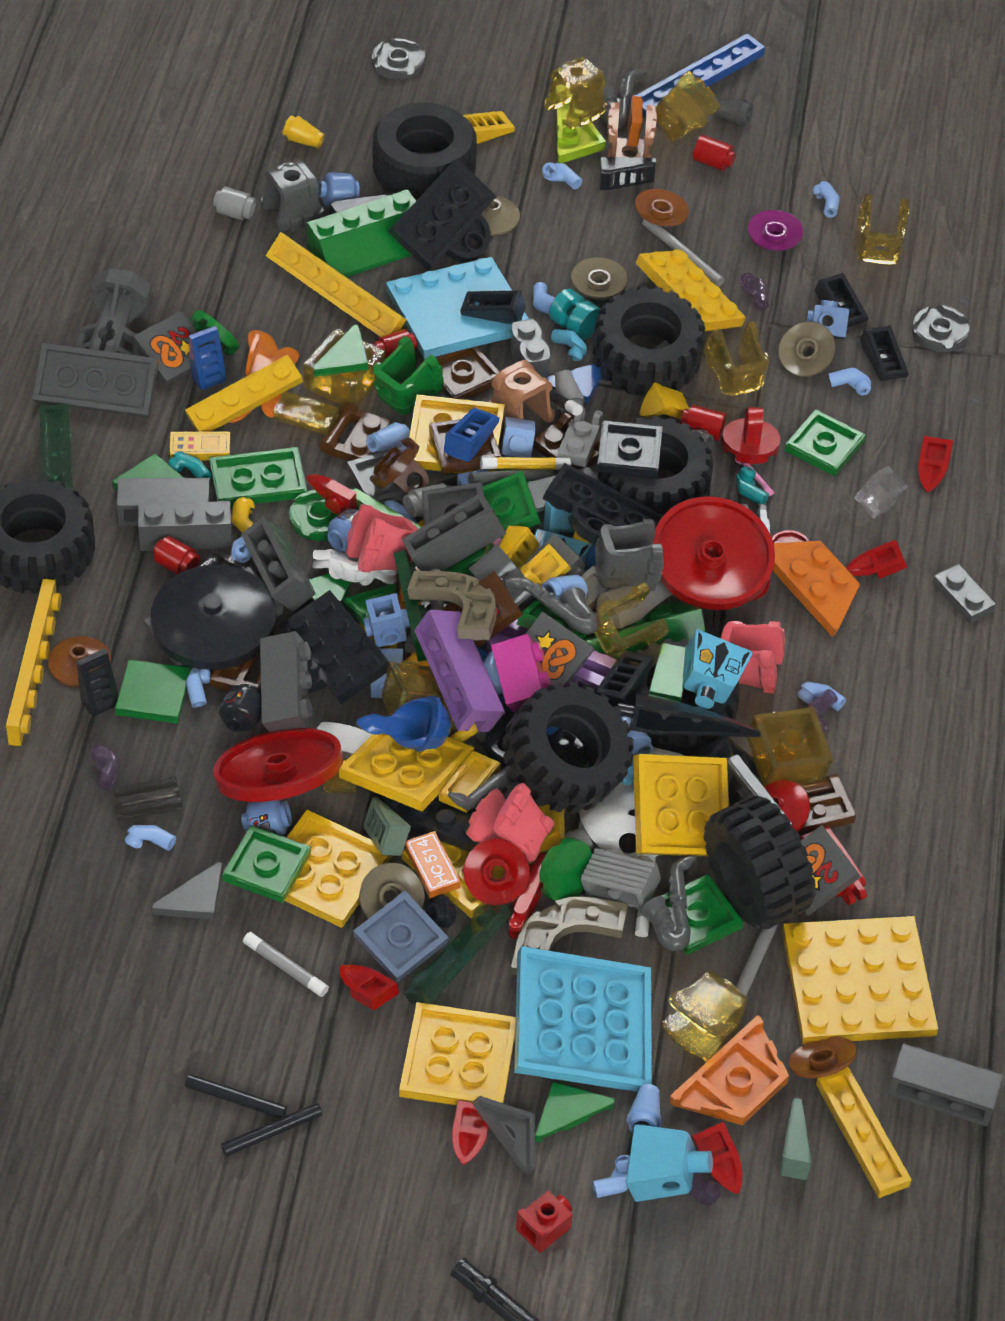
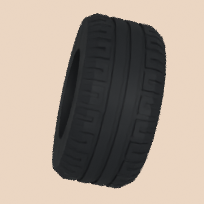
M413 103L398 107L383 117L374 130L373 171L378 181L391 193L395 194L408 189L414 199L417 200L456 158L475 174L477 159L476 132L462 114L444 105ZM427 150L437 153L418 154L414 153V151Z

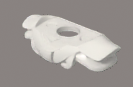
M334 549L313 551V559L316 560L313 561L312 567L329 568V574L333 579L341 578L349 582H360L364 586L369 585L374 578L387 584H394L398 580L396 576L398 571L378 570L371 571L370 573L359 571V558H350L346 553L338 552Z

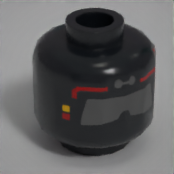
M245 683L228 689L219 709L220 718L227 728L235 732L250 731L257 726L262 715L261 692L258 688Z

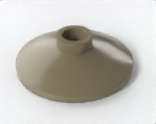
M497 196L482 212L490 227L491 236H499L511 232L520 221L518 207L509 199Z
M601 257L588 258L579 262L573 268L571 283L575 290L583 296L592 299H609L623 292L627 285V273L620 264L613 260Z
M802 322L791 327L783 335L779 344V358L785 369L793 375L810 377L821 373L831 364L835 355L836 345L833 335L825 326L816 322ZM807 350H814L811 356H805Z
M398 863L379 865L365 876L361 884L359 900L362 911L368 919L388 904L384 900L386 891H390L393 894V899L403 891H406L423 908L425 894L422 882L417 874L405 865Z

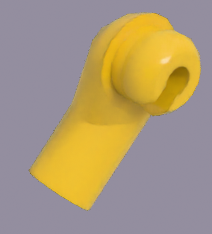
M240 497L233 503L231 516L232 524L242 533L254 524L248 517L253 512L250 508H255L253 500L245 497Z

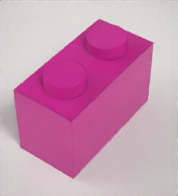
M528 634L491 645L505 703L513 712H517L534 692L540 688H547L551 684L548 673L542 671L540 661L544 660L542 647L539 642L535 643Z

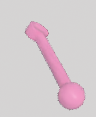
M735 456V461H736V463L742 464L743 466H748V467L753 468V467H752L750 464H748V463H742V462L737 461V460H736V456ZM756 472L754 479L771 497L775 492Z

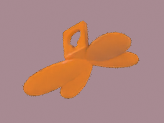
M252 330L248 333L249 354L245 377L286 355L289 356L294 365L297 363L299 353L295 349L285 347L278 350L274 339L266 332ZM281 394L260 405L267 417L274 418L278 415L281 407ZM254 409L237 417L229 423H236L238 421H241L247 415H249Z

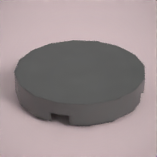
M389 39V43L383 44L381 42L373 50L372 65L375 71L388 79H410L418 75L424 68V51L419 49L417 43L408 39Z
M937 305V308L930 309V307H926L916 314L913 320L912 333L916 341L926 349L935 352H951L958 350L966 343L970 328L966 323V317L962 313L948 306Z

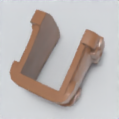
M612 103L609 109L607 125L610 144L608 157L651 158V155H649L650 147L655 138L657 123L655 106L647 105L644 139H639L637 147L627 146V138H617L620 103ZM628 150L634 151L636 155L629 157L625 156L623 152Z
M521 360L498 372L493 377L492 387L494 392L491 400L488 402L505 404L503 430L506 417L524 419L523 401L547 423L554 421L555 411L550 406L552 383L547 378L539 375L534 370V366L527 360ZM520 377L519 383H516L514 380Z

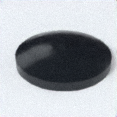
M204 565L179 573L162 586L155 596L151 607L152 631L159 647L169 657L181 664L206 670L230 668L254 658L260 653V638L273 636L277 622L275 600L265 583L246 570L228 565Z

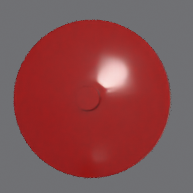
M710 496L691 498L675 505L666 512L655 529L653 544H661L663 548L664 566L660 581L674 596L690 605L709 610L736 608L754 599L769 581L775 562V548L772 537L761 519L751 510L737 502Z
M312 728L277 730L251 737L228 749L216 761L213 774L218 791L228 798L245 802L275 801L303 794L327 782L340 770L343 764V753L340 741L329 732Z

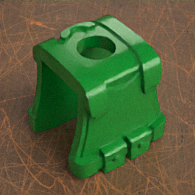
M407 336L398 341V347L384 362H378L373 367L374 387L377 391V396L393 410L403 415H408L414 411L417 395L430 396L432 394L436 396L442 390V384L444 383L442 366L433 355L428 356L416 370L414 345Z

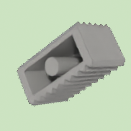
M595 848L591 859H589V864H587L584 874L581 876L584 891L588 897L592 896L594 898L627 903L628 906L631 908L635 907L636 909H641L652 898L661 879L657 863L646 856H638L637 858L627 856L614 848H609L607 851Z

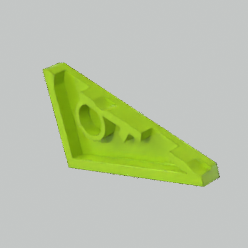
M563 84L558 85V90L556 91L557 162L565 163L605 150V139Z

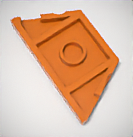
M821 541L773 543L775 562L772 571L830 636L833 637L837 633L860 583Z
M757 1015L670 1095L669 1103L678 1108L743 1126L788 1083L789 1074L783 1062L777 1057V1049L773 1041H769L763 1029L764 1022L762 1018Z

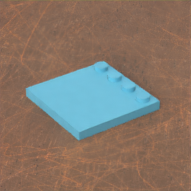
M492 257L481 258L476 261L386 282V292L397 312L407 319L404 324L409 333L414 334L417 348L424 359L430 355L436 357L511 338L512 324L463 316L460 312L467 291H512ZM524 312L522 320L529 319L526 313Z
M521 946L517 953L514 1073L638 1092L640 1086L644 1084L652 1085L651 967Z

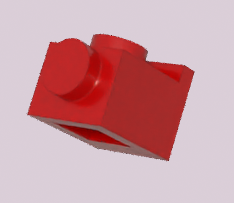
M547 1191L527 1208H521L517 1212L516 1230L541 1253L571 1229L572 1206L564 1196L559 1194L555 1197Z

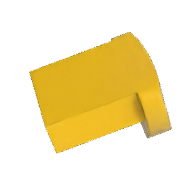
M653 383L643 400L639 414L646 418L665 414L681 420L684 409H690L682 392Z
M548 544L533 559L524 564L520 571L528 580L542 586L548 579L564 576L572 568Z

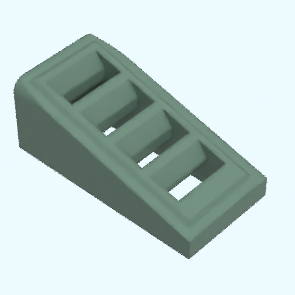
M372 797L363 827L379 852L383 855L401 856L411 826L378 797Z
M795 1098L792 1100L779 1173H781V1176L807 1180L811 1166V1155L802 1099Z

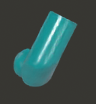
M184 452L174 453V457L168 461V464L177 472L182 471L186 467L195 478H209V481L212 478L211 472L200 459Z
M748 466L742 467L740 473L736 475L738 492L758 505L765 504L769 493L755 486V470Z

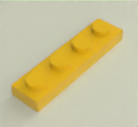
M286 355L185 409L186 415L197 432H212L303 382V379L289 356Z
M849 1067L836 1074L817 1078V1088L877 1197L881 1198L910 1187L912 1180Z

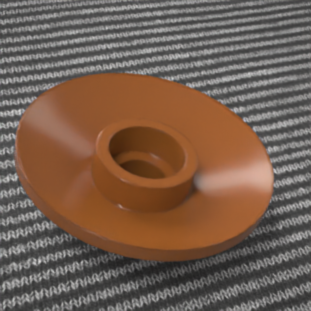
M648 189L639 193L635 199L634 207L638 215L647 222L658 226L670 227L680 225L686 221L689 215V207L686 201L668 190Z
M87 636L71 637L58 643L50 652L48 658L49 671L58 682L70 687H79L77 661L105 648L111 663V654L106 645L95 638Z
M830 1037L808 1042L796 1049L790 1056V1070L793 1074L803 1078H821L836 1074L847 1068L855 1060L857 1055L856 1046L851 1040L843 1037Z

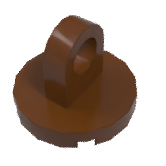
M411 437L401 440L403 446L400 449L396 446L391 448L374 467L372 473L375 476H370V481L378 489L393 483L402 493L407 495L408 491L412 490L407 486V477L413 472L420 478V484L417 488L429 486L428 474L414 460L420 446Z

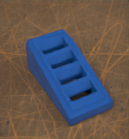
M216 326L189 335L191 377L201 390H205L225 382L226 372ZM207 342H210V343L207 344V345H204V346L199 347V345H202V344H205V343H207Z
M473 407L446 433L444 452L469 462L498 425L500 417Z

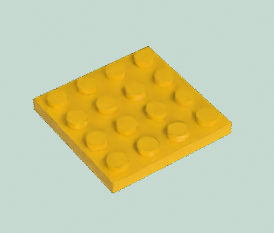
M915 916L783 924L782 934L802 1044L830 1037H843L851 1041L932 1037L937 1035L938 1025Z

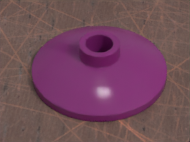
M766 210L757 213L750 219L748 235L755 244L764 249L783 251L795 247L801 241L803 226L790 213L780 210Z

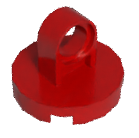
M747 407L745 418L729 422L724 427L721 446L727 455L728 451L736 455V460L739 462L762 464L768 462V457L772 455L775 457L778 454L781 437L777 429L763 421L762 407Z

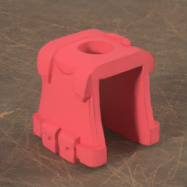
M361 504L351 522V529H349L346 539L348 541L346 554L350 558H359L358 570L361 572L370 573L371 571L378 570L397 571L394 553L406 550L408 563L413 561L402 539L418 530V528L405 517L392 516L373 508L371 505Z
M740 621L728 622L723 629L721 639L753 652L739 678V684L763 689V693L774 694L778 680L776 664H782L785 652L784 629L781 628V623L769 621V624L746 625Z
M520 783L511 791L507 799L504 798V795L498 789L491 790L484 799H481L476 807L477 811L473 812L469 820L470 826L466 834L472 841L479 843L489 839L508 840L526 855L528 862H533L540 852V846L547 834H550L554 827V822L539 809L530 795L531 790L524 783Z

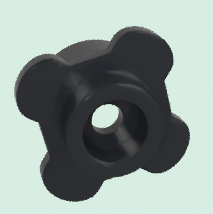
M442 895L438 900L429 899L427 901L426 914L439 928H449L455 922L456 908L447 896Z

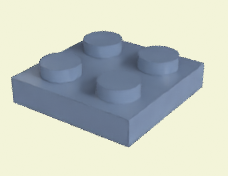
M403 891L354 930V937L396 983L404 979L449 942V937L406 891Z

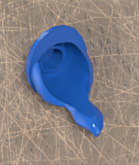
M436 696L411 700L400 706L391 716L370 714L359 718L356 722L361 729L369 734L390 735L400 746L414 749L417 752L441 746L446 741L448 735H450L451 729L449 713L441 704L440 698Z

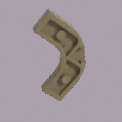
M446 571L413 572L407 589L409 599L423 601L442 600L460 606L463 611L457 627L458 639L490 640L497 617L496 601L490 588L485 589L479 585L477 578L462 573Z
M577 896L556 900L555 905L541 912L537 910L525 922L519 933L510 975L517 976V953L521 946L551 951L559 939L574 932H590L622 938L628 904L594 897Z

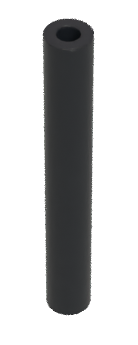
M189 1074L185 1082V1087L279 1119L284 1117L287 1111V1106L193 1074Z
M314 1103L221 1144L223 1153L226 1157L304 1124L322 1116V1110L318 1103Z

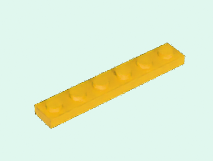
M281 232L266 254V257L380 337L399 331L407 320Z
M42 580L6 722L8 745L21 746L24 734L30 733L31 715L29 713L30 709H35L37 705L38 693L35 689L36 685L41 684L43 680L44 667L42 661L43 659H48L50 650L48 637L49 635L53 636L55 632L56 619L53 616L54 612H59L61 608L62 597L61 593L56 591L55 580Z

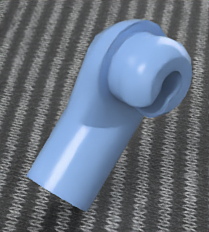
M548 162L542 167L543 176L549 181L565 182L574 190L578 189L583 182L582 178L565 164Z
M242 537L235 540L231 552L232 558L238 563H245L250 560L251 554Z
M621 1155L616 1158V1167L610 1177L592 1181L595 1198L623 1193L629 1189L626 1184L630 1160L629 1155Z

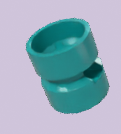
M567 288L560 292L552 302L549 309V318L559 326L575 331L582 340H586L595 332L596 319L601 308L588 300L585 301L584 297L573 289Z

